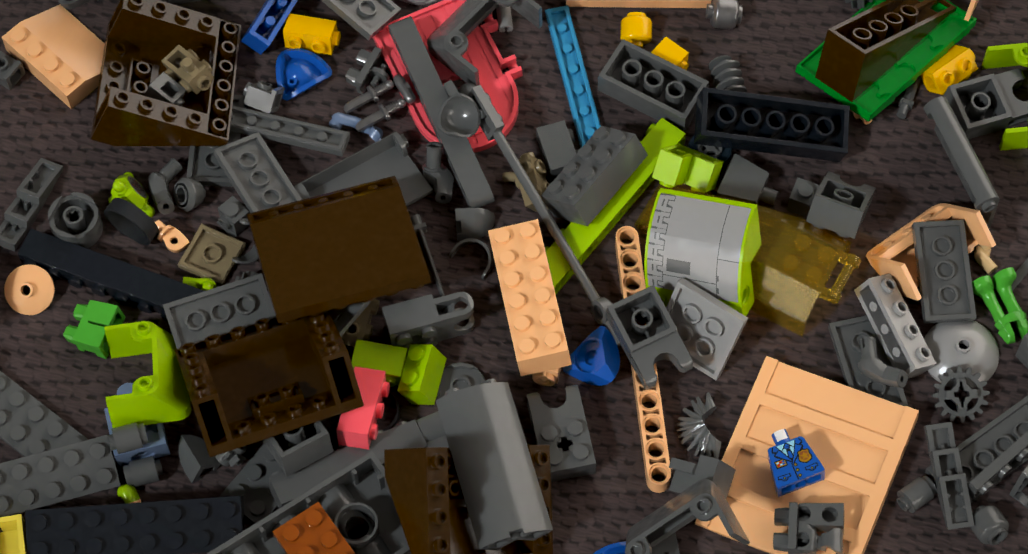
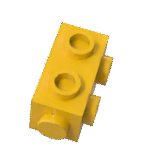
M290 13L283 29L285 48H302L315 53L332 55L334 47L340 43L341 32L337 31V21Z
M959 45L951 47L947 54L920 75L926 89L929 92L943 95L948 86L967 80L978 69L975 55L970 48Z

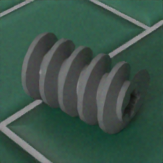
M721 55L710 61L708 67L711 71V78L713 79L715 89L747 92V88L743 86L745 81L741 77L742 71L738 69L740 67L739 61L732 60V57L728 55Z

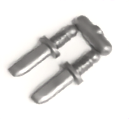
M395 75L393 81L387 80L385 83L383 82L376 86V88L374 87V89L370 85L367 86L368 91L345 104L344 111L349 113L372 100L377 102L379 101L377 96L392 89L394 84L404 98L398 99L385 107L383 104L378 105L380 110L365 117L356 124L355 128L358 132L385 118L387 121L390 120L391 113L393 114V112L395 113L400 108H404L406 102L409 104L415 102L416 96L402 75Z

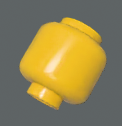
M643 12L628 13L621 20V40L624 39L643 48V45L648 44L652 40L651 19L646 17V14Z

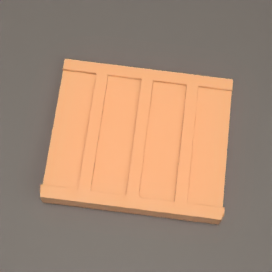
M766 356L721 460L736 469L726 500L750 541L748 546L769 554H788V552L774 550L773 548L774 533H788V526H775V509L789 508V502H796L798 504L844 503L843 554H864L917 423L919 410L890 402ZM786 429L790 440L799 436L806 440L825 469V479L778 497L769 465L768 449L776 446L771 435L778 430ZM719 516L710 521L696 519L695 525L737 541L729 536ZM817 532L818 536H821L822 533H826V532ZM826 547V551L818 550L816 554H836V552Z

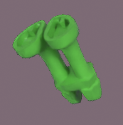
M1013 267L997 272L992 279L990 275H985L972 282L973 294L983 300L995 321L994 326L999 330L998 334L1007 345L1013 344L1016 341L1010 323L1014 322L1022 339L1028 333L1026 313L1020 308L1012 291V284L1017 277ZM994 288L998 292L1008 311V314L1006 315L1004 314L996 298Z

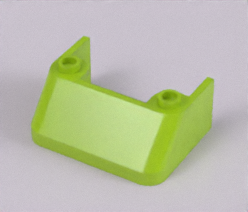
M1028 43L988 46L982 62V69L1020 65L1028 67ZM1028 127L1005 129L999 145L1000 151L1028 148Z
M150 321L104 326L111 359L152 353L153 375L138 378L132 385V393L106 397L112 427L116 428L134 422L151 425L180 421L187 418L192 411L191 399L175 353L177 348L173 335Z

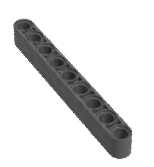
M410 16L388 25L393 42L439 143L442 144L444 154L469 208H480L495 202L491 188L468 138L448 136L438 127L437 121L440 108L449 97L412 17Z

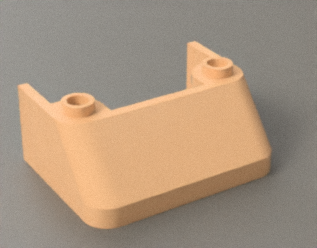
M940 203L932 206L868 251L866 257L870 265L880 276L891 274L903 297L918 301L922 297L917 289L919 282L917 279L918 274L912 233V224L914 222L964 220L968 254L974 251L975 246L978 244L994 247L996 243L980 210Z

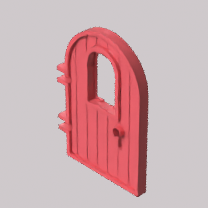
M443 0L396 19L388 25L411 16L428 51L427 41L429 36L466 0ZM491 13L483 20L485 24L481 25V27L477 26L467 36L469 46L462 57L478 69L480 85L485 93L490 96L491 103L497 113L501 115L505 125L502 133L506 137L512 130L519 111L518 91L514 80L522 77L523 74L521 66L518 67L515 54L503 59L490 33L498 30V21L493 19ZM386 25L373 37L376 46L382 49L381 56L388 66L392 78L398 74L402 75L416 96L415 102L412 104L406 102V106L418 130L429 142H439L393 42L388 25ZM429 53L443 86L449 80H462ZM508 67L509 71L503 74L501 70ZM480 126L474 135L467 137L474 153L486 150L497 144L495 139L490 141L487 139Z

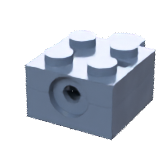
M133 383L121 385L117 390V395L132 393ZM105 408L109 434H112L113 427L108 408ZM164 424L144 425L149 443L144 444L143 448L118 454L117 449L113 450L118 466L123 467L128 465L129 461L149 456L159 458L170 455Z

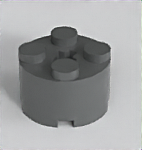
M73 192L68 196L57 198L49 208L48 220L54 237L87 249L100 239L103 232V221L97 205L88 195Z

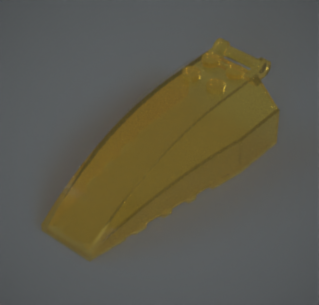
M658 185L634 226L647 235L650 216L660 188L734 201L739 200L689 189L668 188ZM757 205L762 245L750 264L755 300L751 310L802 337L817 298L821 297L833 304H837L842 297L841 291L853 270L859 267L861 259L857 255L849 253L852 242L826 229H818L812 223L806 222V219ZM838 262L844 264L832 288L824 287Z

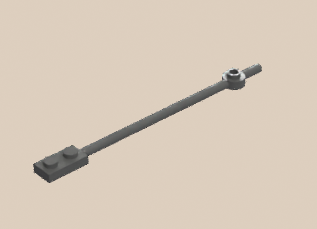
M481 85L472 87L468 96L476 102L481 116L480 127L489 141L495 139L590 299L593 318L598 324L606 326L614 337L617 346H620L621 344L606 318L607 307L613 303L605 297L600 298L503 135L502 129L505 125L501 115L497 113L492 105L490 96L485 93Z

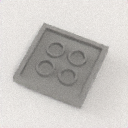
M682 277L677 282L666 309L692 358L693 367L717 380L725 368L748 317Z

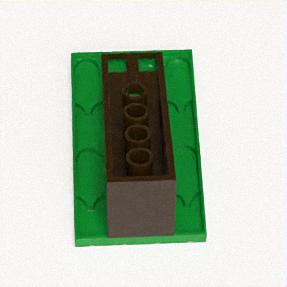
M873 0L872 3L868 2L865 8H861L851 18L829 28L825 41L797 65L795 72L805 77L806 80L819 89H823L825 93L837 101L842 102L843 105L850 106V110L858 115L860 114L862 118L869 122L894 102L900 93L918 79V76L947 54L952 46L965 37L975 26L977 18L971 16L969 21L964 20L967 12L948 0Z

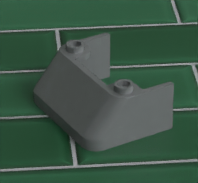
M466 0L429 36L427 41L428 51L463 81L478 86L480 85L478 69L462 57L469 46L467 36L499 5L512 7L540 29L543 26L542 7L534 0Z
M702 479L634 524L627 532L625 554H652V547L696 518L701 521H710L719 516L729 536L744 545H748L750 541L720 487L709 479Z

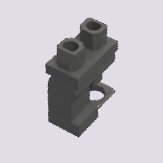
M789 502V508L775 509V526H788V533H774V550L788 552V554H816L818 550L826 551V547L836 552V554H843L844 503L798 504L796 502ZM817 532H826L822 533L821 536L817 534Z

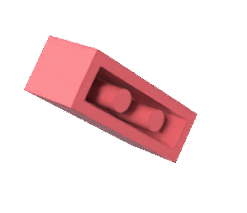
M355 366L354 373L364 406L341 413L336 429L338 445L369 450L371 441L377 438L378 424L376 423L378 418L382 419L384 403L382 402L383 398H387L389 395L390 382H386V371Z

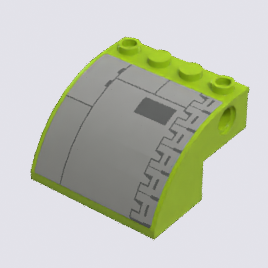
M660 188L654 202L646 237L644 258L646 288L654 285L665 307H667L677 282L683 277L739 313L747 316L755 301L750 264L762 245L757 204Z

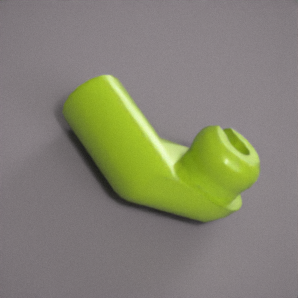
M183 277V283L204 291L217 287L215 281L211 278Z

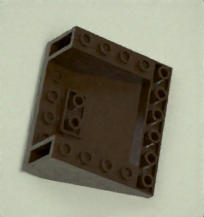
M120 0L107 27L91 140L112 146L226 145L229 141L242 25L161 0ZM178 45L182 46L185 50L192 49L200 58L199 61L204 59L213 68L211 73L215 78L212 80L210 88L206 91L201 90L198 94H195L193 91L189 94L185 93L182 98L185 101L183 106L144 96L149 85L167 70L161 60Z
M395 176L247 214L260 268L278 323H291L301 317L308 315L317 316L323 311L343 309L353 303L369 302L376 297L395 295L399 291L410 288L418 289L425 284L431 283L405 200Z
M328 310L323 311L317 316L308 315L298 318L291 323H278L276 317L270 319L261 318L255 324L246 327L237 326L228 333L221 335L213 334L206 337L203 341L185 343L175 350L210 457L364 406L348 350Z
M527 445L552 524L550 445ZM433 447L384 450L385 478L411 554H553V531L534 541L515 540L498 550L479 549L450 448Z

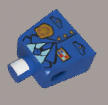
M786 429L778 430L771 435L776 446L768 449V460L778 497L825 479L823 465L802 436L790 440Z

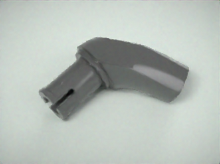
M429 142L426 145V163L422 166L423 176L433 188L436 202L442 204L450 203L454 177L449 169L441 163L442 144L439 142Z
M171 158L158 173L152 172L148 177V186L152 199L159 212L164 215L175 210L168 183L183 170L181 164L174 158Z
M870 336L864 337V339L861 338L859 340L861 360L857 364L861 374L883 385L905 387L908 381L907 373L902 369L888 366L877 358L876 338Z

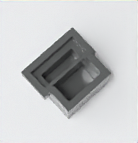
M701 454L698 464L672 457L669 468L674 470L675 473L669 491L679 495L698 481L709 479L720 487L727 499L736 469L719 459Z

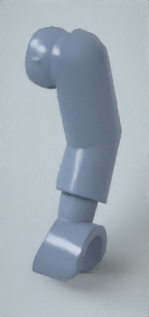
M337 112L332 115L329 126L341 130L342 125L355 128L356 124L362 119L357 116ZM377 126L368 127L360 131L361 133H367L375 142L383 136V130Z

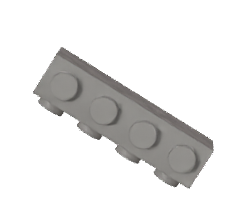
M891 274L869 278L854 290L894 368L904 370L908 378L923 374L937 364Z

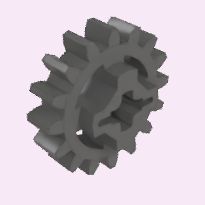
M957 366L955 373L950 368L946 369L948 376L945 377L939 374L938 378L941 380V383L933 384V387L938 389L937 393L931 394V397L938 398V402L934 404V407L943 408L940 413L941 416L949 413L950 421H954L956 416L959 417L960 423H964L965 416H968L970 420H974L973 413L982 414L983 411L980 406L988 405L989 403L983 399L984 396L990 394V391H983L987 381L979 382L978 379L981 374L978 372L971 375L972 368L970 367L965 372H962L961 366ZM965 377L970 379L977 389H971L966 384ZM954 378V385L949 390H944L947 382ZM959 387H961L962 391L967 392V396L962 397L961 402L958 397H954V392L959 391ZM977 398L974 406L967 410V404L971 399ZM944 400L952 401L955 404L956 411L950 409Z

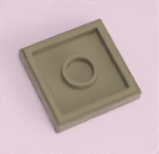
M201 223L177 264L178 268L201 278H211L217 285L222 286L236 265L232 258L241 256L246 247V242Z

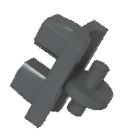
M374 47L373 51L361 49L356 61L363 68L360 71L351 67L347 71L345 76L346 82L355 86L357 93L364 94L367 90L366 87L370 84L376 87L379 83H385L389 80L390 77L386 73L388 66L382 64L384 60L380 56L382 49Z

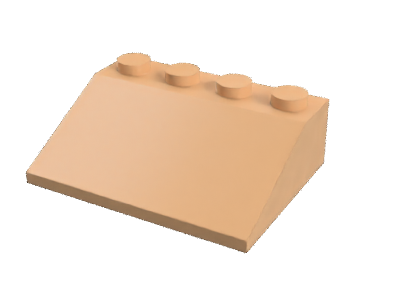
M57 5L25 19L2 36L7 52L16 60L22 62V65L70 109L74 108L99 86L105 43L63 6Z

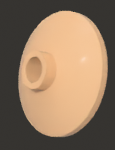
M28 264L17 267L9 274L5 282L4 293L8 304L13 310L24 315H36L45 311L50 306L54 298L55 287L52 277L45 269L37 265ZM26 285L30 287L28 295L23 292V288Z

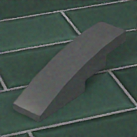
M40 158L17 188V197L5 211V220L0 225L1 247L14 252L17 250L30 231L63 171L62 165Z
M952 422L924 426L928 453L946 528L951 530L974 526L966 474L962 471L959 448L955 444Z

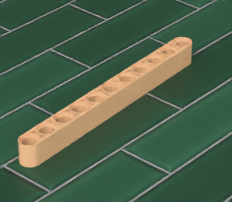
M623 226L616 232L615 250L622 299L646 289L639 235L636 229L631 226ZM624 239H629L632 241V243L625 244L621 241ZM632 262L635 266L628 267L624 263ZM636 285L639 288L636 290H631L627 286ZM638 320L637 324L644 326L646 325V322L641 323L640 320ZM656 363L653 365L657 375L656 386L646 390L631 365L646 483L651 491L661 493L666 491L670 485L671 469L669 468L670 460ZM652 402L655 406L653 408H646L642 404ZM648 426H655L658 428V431L653 433L647 431L646 428ZM652 450H658L662 453V455L659 457H653L649 454V452ZM659 474L664 476L665 480L657 482L652 477Z

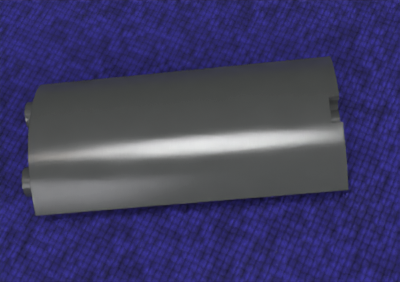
M488 379L479 385L447 390L445 396L436 400V404L479 549L498 550L515 540L534 541L553 531L508 382H497L496 379Z

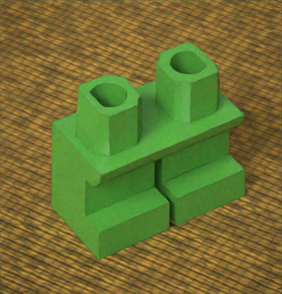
M90 300L88 305L77 304L73 316L80 323L78 327L68 325L63 336L68 342L75 344L80 351H90L98 357L107 359L110 351L104 326L123 324L125 315L118 305Z

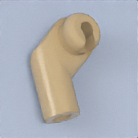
M978 244L975 246L974 259L990 275L998 268L990 258L992 247Z

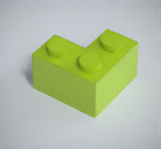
M677 144L660 150L652 178L659 180L660 185L668 188L683 185L684 183L691 186L692 191L705 194V192L715 189L724 161Z

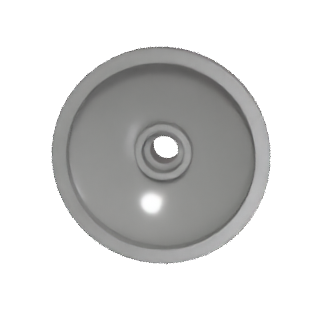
M976 321L937 323L928 331L924 338L937 363L927 371L940 383L941 380L938 378V375L948 376L946 372L948 368L955 373L957 366H961L962 372H965L970 367L972 368L971 375L978 372L981 374L978 379L979 382L988 381L997 369L999 363L997 342L990 331ZM964 344L967 346V349H961L959 345ZM965 377L966 384L971 389L975 388V384ZM954 378L948 381L945 386L951 388L954 385Z

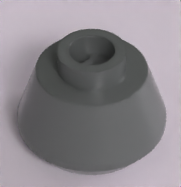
M184 177L175 184L174 200L179 208L188 212L203 203L206 197V190L199 181Z

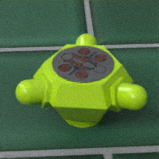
M126 172L115 179L110 192L112 196L108 198L109 203L114 198H121L140 208L149 217L154 216L155 209L148 204L149 196L131 172Z

